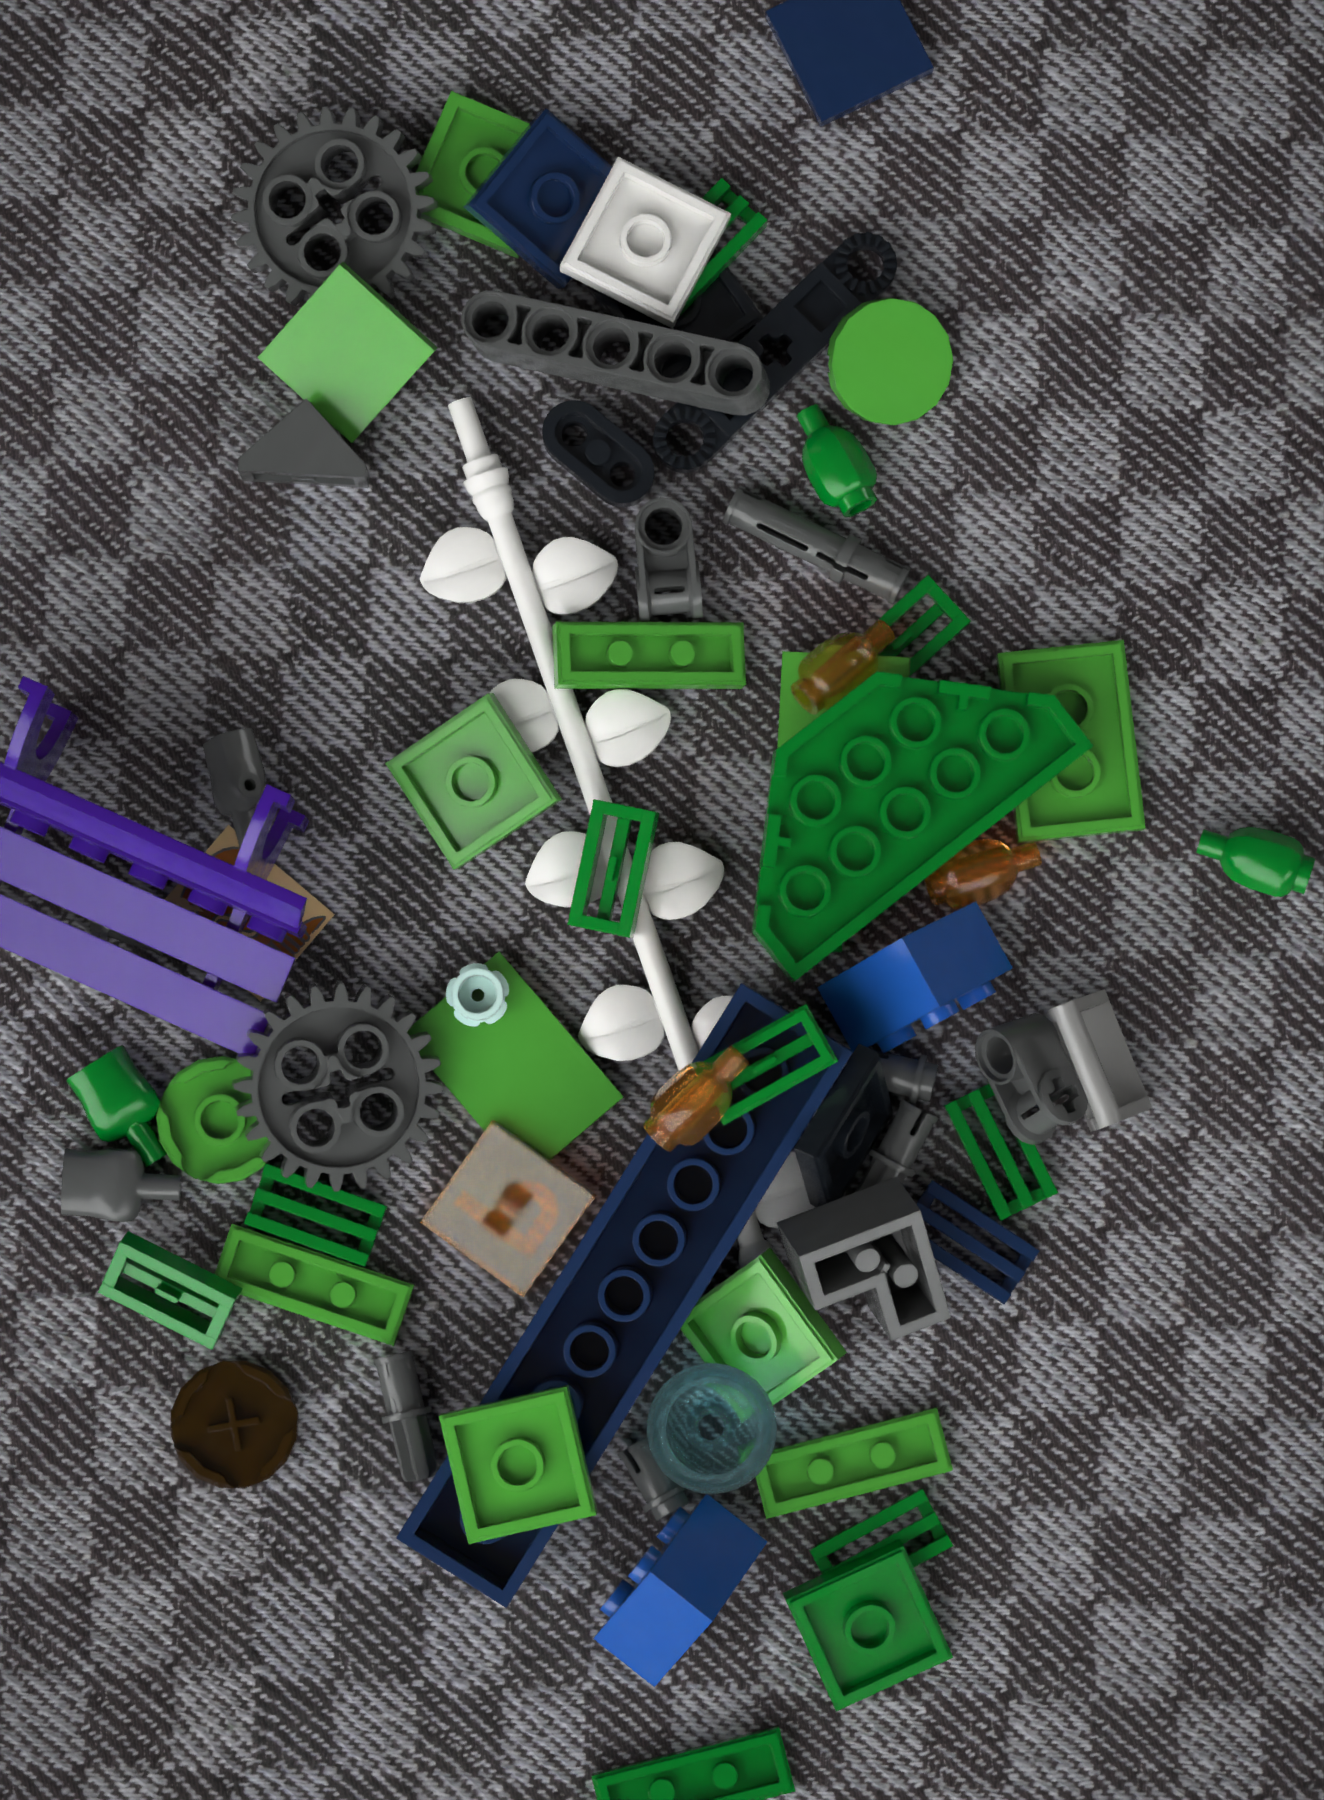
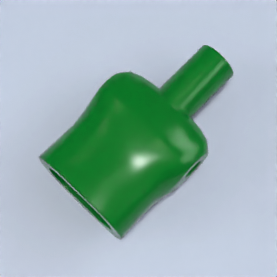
M124 1045L98 1058L66 1080L81 1102L91 1126L102 1141L114 1142L127 1137L134 1150L141 1155L145 1167L150 1166L167 1155L148 1124L157 1115L160 1103L162 1105V1102L149 1081L137 1069Z

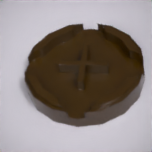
M222 1361L199 1370L181 1387L171 1410V1437L179 1460L196 1478L219 1488H247L271 1478L289 1460L298 1439L299 1412L290 1389L272 1370L250 1361Z

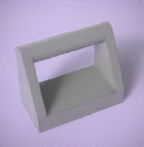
M1105 989L1058 1005L1043 1013L1056 1028L1061 1045L1087 1097L1088 1108L1084 1117L1090 1132L1115 1124L1152 1108Z

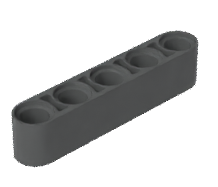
M485 290L477 293L466 302L462 310L461 324L464 333L477 351L484 358L493 362L732 415H748L756 412L765 404L770 394V381L759 357L751 348L742 344L500 291ZM496 315L509 317L505 331L499 336L493 338L481 336L482 328L488 319ZM556 328L569 330V338L560 349L555 351L541 349L543 338L548 332ZM617 341L630 344V351L622 362L614 365L601 362L602 354L610 344ZM676 355L691 357V365L682 376L677 378L662 376V368L671 357ZM747 368L753 371V378L750 384L743 390L729 392L723 389V381L732 370Z

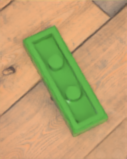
M555 622L552 626L554 689H742L746 685L743 622Z
M231 1224L215 1271V1275L243 1288L240 1295L395 1346L415 1286L414 1284L235 1224Z
M936 1407L750 1455L766 1519L953 1471Z

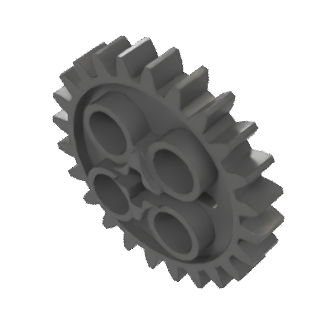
M328 106L322 107L319 125H313L309 118L301 111L297 113V132L291 135L290 132L277 123L274 125V131L279 144L274 148L260 141L254 144L258 153L264 159L260 166L250 163H242L240 166L253 179L251 187L233 188L232 193L244 202H247L248 209L232 214L231 220L236 224L250 228V232L236 240V244L242 250H258V253L247 264L252 272L258 273L269 268L272 269L264 284L268 290L275 292L287 282L289 283L286 301L293 306H296L306 293L309 294L310 298L342 262H345L373 289L378 287L380 291L392 299L396 295L390 278L397 274L404 279L412 281L415 276L405 263L409 256L418 259H427L429 256L416 241L418 235H433L437 231L432 224L421 219V213L438 208V202L432 197L419 194L420 190L433 182V178L428 172H411L422 158L416 149L398 154L405 139V136L398 129L381 139L384 122L376 115L362 129L360 128L359 113L354 108H348L342 124L337 123L333 111ZM343 152L356 154L358 167L355 174L344 182L331 181L329 176L331 160ZM374 177L381 178L382 183L378 188L353 199L356 194L368 185L371 179ZM288 189H303L306 195V203L303 210L293 218H281L277 211L279 197ZM332 198L344 204L341 212L345 218L338 224L333 223L328 218L324 219L329 214L325 203ZM377 204L390 205L393 211V220L390 227L380 234L371 235L366 233L364 229L366 212ZM317 223L314 225L315 227L310 229L301 238L299 243L289 245L288 238L293 233L302 231ZM325 240L338 241L341 247V256L338 263L326 271L316 270L312 263V254L315 247Z
M339 980L336 981L333 988L332 998L324 999L315 983L309 985V1003L301 1005L290 993L285 994V1003L289 1013L281 1017L276 1012L266 1008L263 1013L271 1029L267 1034L253 1029H249L246 1033L250 1040L258 1047L256 1054L237 1053L236 1056L238 1063L251 1070L250 1076L232 1080V1086L235 1090L250 1093L251 1096L250 1099L241 1102L235 1107L237 1116H256L257 1118L244 1132L247 1140H257L266 1136L268 1141L261 1150V1159L267 1162L279 1154H283L285 1157L280 1171L282 1176L288 1178L299 1166L305 1168V1184L309 1188H313L321 1173L328 1174L333 1191L340 1190L344 1174L352 1173L361 1189L366 1188V1169L375 1167L386 1179L390 1178L391 1172L387 1159L394 1154L402 1161L410 1163L413 1159L404 1145L406 1141L411 1138L427 1143L429 1140L423 1129L417 1125L419 1119L438 1118L440 1114L436 1108L425 1102V1096L443 1092V1085L440 1082L426 1079L425 1073L441 1065L440 1059L437 1056H420L419 1051L432 1038L427 1031L408 1035L407 1032L413 1025L416 1016L409 1010L395 1019L392 1018L391 1014L396 999L390 994L381 999L376 1006L371 1005V988L366 984L361 986L354 999L348 998L346 987ZM358 1031L372 1032L378 1038L376 1054L371 1060L364 1063L349 1061L345 1056L344 1047L347 1039ZM304 1046L310 1048L316 1054L314 1070L308 1076L300 1079L286 1076L282 1072L281 1067L284 1055L294 1047ZM383 1068H392L394 1071L393 1076L386 1080L367 1081L347 1086L345 1088L346 1098L340 1101H335L330 1092H321L305 1097L295 1103L284 1104L282 1102V1096L285 1093L326 1087L331 1082L330 1073L334 1071H341L346 1080L361 1078ZM374 1093L389 1095L393 1100V1111L385 1122L371 1125L365 1123L360 1118V1107L367 1096ZM311 1109L326 1111L331 1116V1127L324 1137L309 1141L297 1134V1123L304 1112Z

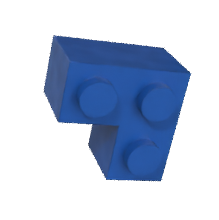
M975 901L900 938L817 988L853 1052L858 1044L870 1047L878 1043L884 1054L917 1036L911 1025L916 1021L921 1020L927 1030L960 1011L955 1000L958 1001L962 1010H965L996 993L991 981L1013 969Z
M707 1493L690 1513L681 1506L673 1513L656 1536L665 1544L662 1550L659 1551L651 1545L628 1575L636 1583L632 1586L622 1579L599 1609L608 1616V1619L593 1639L653 1687L659 1683L711 1624L767 1543L764 1538Z

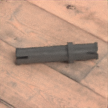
M741 485L733 495L723 517V523L743 530L774 545L780 550L786 551L829 572L828 579L838 584H841L844 579L887 600L892 605L897 600L911 570V567L907 565L903 566L860 545L862 538L851 533L845 538L795 512H791L746 490Z

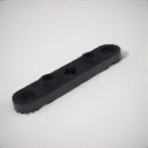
M871 232L856 233L845 239L822 263L813 269L738 342V344L751 348L760 360L764 355V348L760 343L766 338L774 344L782 339H785L790 344L786 351V356L790 361L789 364L783 367L776 361L768 366L762 363L770 381V394L765 404L754 413L732 415L677 402L663 414L654 429L653 447L659 461L668 469L679 473L697 471L711 461L828 348L832 334L845 315L861 303L876 300L887 291L894 281L897 270L896 253L889 241L887 242L879 234L875 235ZM859 250L873 251L881 258L883 271L874 281L871 280L867 283L866 281L859 282L858 279H854L851 273L848 272V258ZM747 368L732 370L723 381V389L729 392L743 390L750 384L753 378V371ZM688 423L700 430L703 436V445L693 456H677L676 453H672L671 449L668 448L666 436L675 425Z

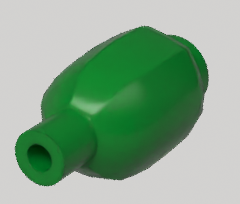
M818 404L803 409L796 416L807 436L802 449V462L820 500L828 506L839 508L846 518L867 510L877 501V497L872 490L876 483L877 473L865 449L853 433L845 428L829 425Z
M1256 827L1239 828L1230 833L1229 836L1203 829L1196 850L1197 854L1219 860L1225 874L1231 880L1249 889L1275 897H1283L1291 891L1304 894L1316 859L1305 855L1303 846L1295 838Z

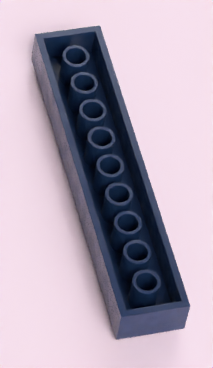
M745 983L740 984L479 1404L568 1385L589 1475L853 1053L851 1049L823 1033L839 1060L838 1062L723 1126L691 1068L790 1013V1011ZM800 1022L710 1072V1075L715 1084L807 1034ZM812 1045L723 1095V1098L728 1107L818 1058L820 1055L815 1046ZM447 1455L396 1539L507 1608L559 1524L468 1544Z

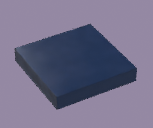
M787 0L765 12V18L820 127L933 73L934 67L900 0Z
M545 108L537 114L464 205V208L559 290L564 288L572 278L560 272V264L609 175L612 166Z

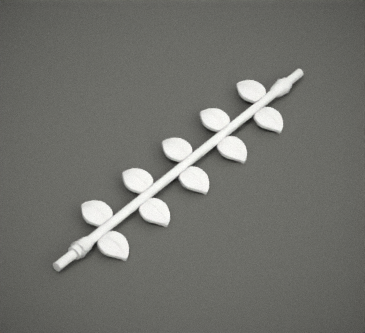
M462 398L450 403L448 408L467 463L462 467L467 479L463 482V485L472 496V502L476 506L478 513L484 520L488 521L493 536L481 529L471 527H457L447 531L432 548L423 568L420 581L425 590L439 599L456 603H473L497 593L508 578L545 687L531 680L509 679L497 685L490 693H494L531 752L539 751L548 746L555 739L560 729L589 814H591L594 799L612 803L598 761L606 766L616 768L630 766L642 761L656 749L666 736L671 723V713L666 706L643 694L628 689H615L604 693L592 704L584 722L573 689H554L553 633L546 610L553 614L565 616L577 614L593 606L613 584L618 572V561L614 555L590 542L575 537H562L551 541L540 551L533 562L531 570L512 515L514 499L512 488L508 484V468L502 467L498 454H491L472 398ZM607 816L589 904L601 898L618 817ZM575 831L561 832L553 835L543 844L531 865L525 881L528 891L535 898L544 903L564 908L571 907L586 838L585 833ZM682 842L664 843L652 850L633 937L651 993L637 986L615 985L599 994L591 1005L578 1034L579 1041L588 1051L597 1056L616 1061H631L654 1052L660 1046L665 1036H667L681 1079L683 1078L733 996H720L710 1000L696 1014L690 1027L652 915L660 919L677 920L695 914L703 908L719 889L723 880L724 865L720 859ZM628 846L617 891L622 908L633 861ZM790 1152L737 1237L740 1246L738 1251L740 1269L769 1248L776 1254L771 1244L764 1240L759 1223L778 1229L777 1222L816 1208L810 1205L795 1152Z

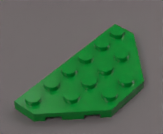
M876 671L773 751L752 933L791 983L795 982L1094 745L1055 695L991 689L990 686L945 680L932 681Z

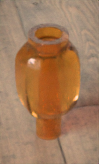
M877 620L862 634L855 632L839 633L818 645L799 664V679L791 685V691L796 701L802 708L813 715H816L823 708L829 709L878 670V653L895 639L892 629L884 621Z
M976 840L924 879L934 906L947 903L951 908L959 910L975 901L978 905H981L1006 894L1012 888L1019 872L1041 866L1042 861L1034 841L1009 848V846L999 840Z
M729 1046L713 1063L698 1061L688 1064L678 1071L655 1093L651 1100V1116L643 1123L644 1129L649 1136L669 1152L678 1144L688 1146L699 1142L728 1110L732 1100L731 1082L749 1065L747 1059L736 1048Z

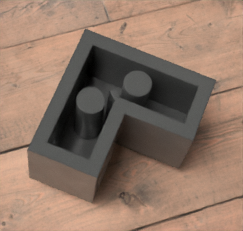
M897 1177L777 1222L792 1275L815 1311L864 1292L868 1307L891 1341L951 1318L921 1210Z

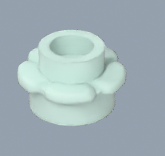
M472 963L464 966L459 972L460 975L449 981L446 989V1000L450 1006L454 1007L455 1018L464 1025L472 1027L480 1025V1022H486L487 1024L495 1023L504 1015L507 1009V1003L505 1002V997L509 994L507 980L499 971H490L486 965L481 963ZM476 989L484 992V998L479 1002L472 999V992Z

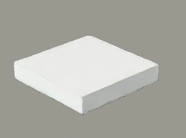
M618 157L560 264V272L673 329L730 221L731 213Z

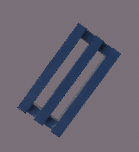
M931 1180L916 1203L921 1210L923 1221L1004 1273L1006 1277L999 1286L929 1239L934 1259L1005 1305L1017 1283L1020 1282L1026 1273L1025 1271L1039 1253V1250ZM934 1199H937L1019 1253L1020 1255L1015 1263L1009 1262L929 1209Z

